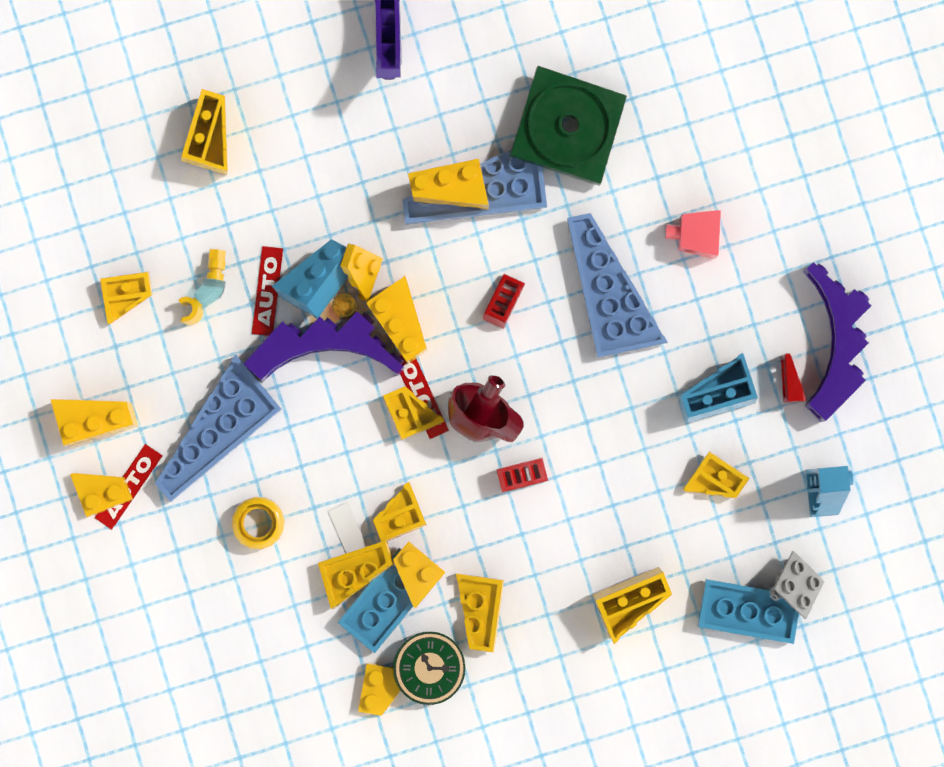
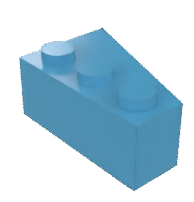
M332 239L329 240L272 287L284 301L318 319L348 278V275L343 272L340 266L346 246Z
M741 353L734 360L722 366L718 371L680 396L679 403L686 424L756 403L758 396L744 354Z
M848 466L805 470L810 518L839 515L851 491L850 485H853L852 471L848 470Z

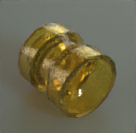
M342 293L334 298L332 308L339 318L350 319L357 312L356 301L351 295Z

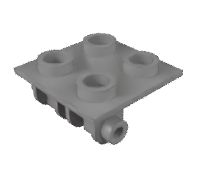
M792 551L789 558L784 561V567L779 571L775 579L776 584L770 589V597L775 601L783 598L804 619H807L825 581L800 556Z

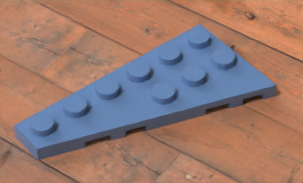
M511 150L480 163L489 210L447 204L414 202L413 196L402 200L405 225L547 208L543 168L510 157Z
M588 213L567 218L597 358L668 343L626 271L618 261L614 251H612L592 214Z
M236 354L193 421L186 436L180 442L173 457L155 482L156 486L170 502L174 501L282 410Z

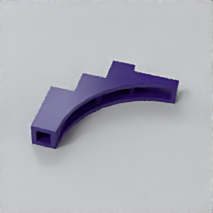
M375 0L376 78L384 80L401 78L400 0Z
M812 262L803 273L813 283L824 302L830 322L831 348L825 375L816 392L804 406L819 421L825 422L866 381L862 377L864 375L862 370L854 364L851 366L849 363L869 344L865 339L867 337L866 334L858 327L854 329L852 325L872 305L868 302L870 300L868 296L861 290L856 291L853 289L846 294L844 292L846 290L839 281H833L827 275L828 271L824 266L819 263L816 265Z
M356 312L338 332L335 331L338 326L328 317L325 320L319 317L301 337L298 336L301 331L291 322L286 325L282 321L244 363L263 382L277 369L292 360L311 353L325 351H343L367 356L385 365L397 375L405 369L401 365L404 361L394 351L389 354L384 349L386 344L376 335L374 338L371 337L372 333L376 330L373 326L375 321L365 312L362 315Z

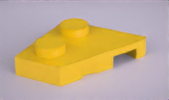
M348 243L340 266L343 272L348 275V280L352 287L358 289L360 293L358 298L368 302L383 258L359 246Z
M149 272L100 279L107 324L115 322L153 295Z
M405 386L382 396L401 440L444 422L440 415L438 416Z
M708 451L683 490L686 492L705 493L706 495L737 498L750 478Z
M81 473L70 474L86 517L133 500L125 477Z
M410 482L405 483L402 490L373 519L381 542H388L427 526Z
M409 541L393 559L410 601L415 608L446 573Z
M371 663L366 664L358 712L379 716L384 714L400 692L393 677V667Z

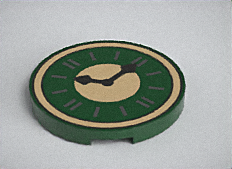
M425 631L412 635L404 641L394 656L393 677L396 685L407 698L419 704L435 705L447 701L459 690L465 677L466 666L461 649L450 637L438 632Z

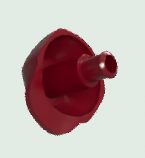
M488 376L485 385L475 382L457 385L450 393L451 395L448 399L450 425L458 433L473 442H485L496 438L506 442H514L524 428V421L509 406L507 401L499 396L506 385L498 376Z

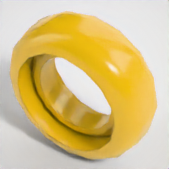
M252 497L244 500L237 506L232 516L234 536L242 545L250 549H264L272 546L280 539L284 531L285 519L282 510L274 501L266 497ZM255 509H263L272 519V527L269 533L262 537L250 535L244 525L247 514Z

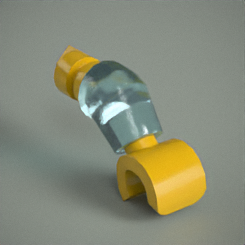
M210 249L207 269H210V272H207L206 279H203V284L194 293L195 297H181L178 299L184 306L192 305L191 314L186 317L182 316L180 322L186 325L197 324L203 316L202 306L206 308L222 297L226 286L224 274H222V271H225L226 251Z

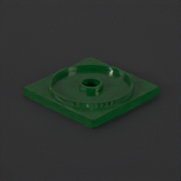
M537 66L510 157L600 186L627 95ZM569 116L577 121L578 128L575 132H567L563 129L561 123L564 117Z

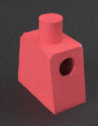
M721 210L682 214L679 225L666 224L665 239H678L679 251L716 259L719 255Z

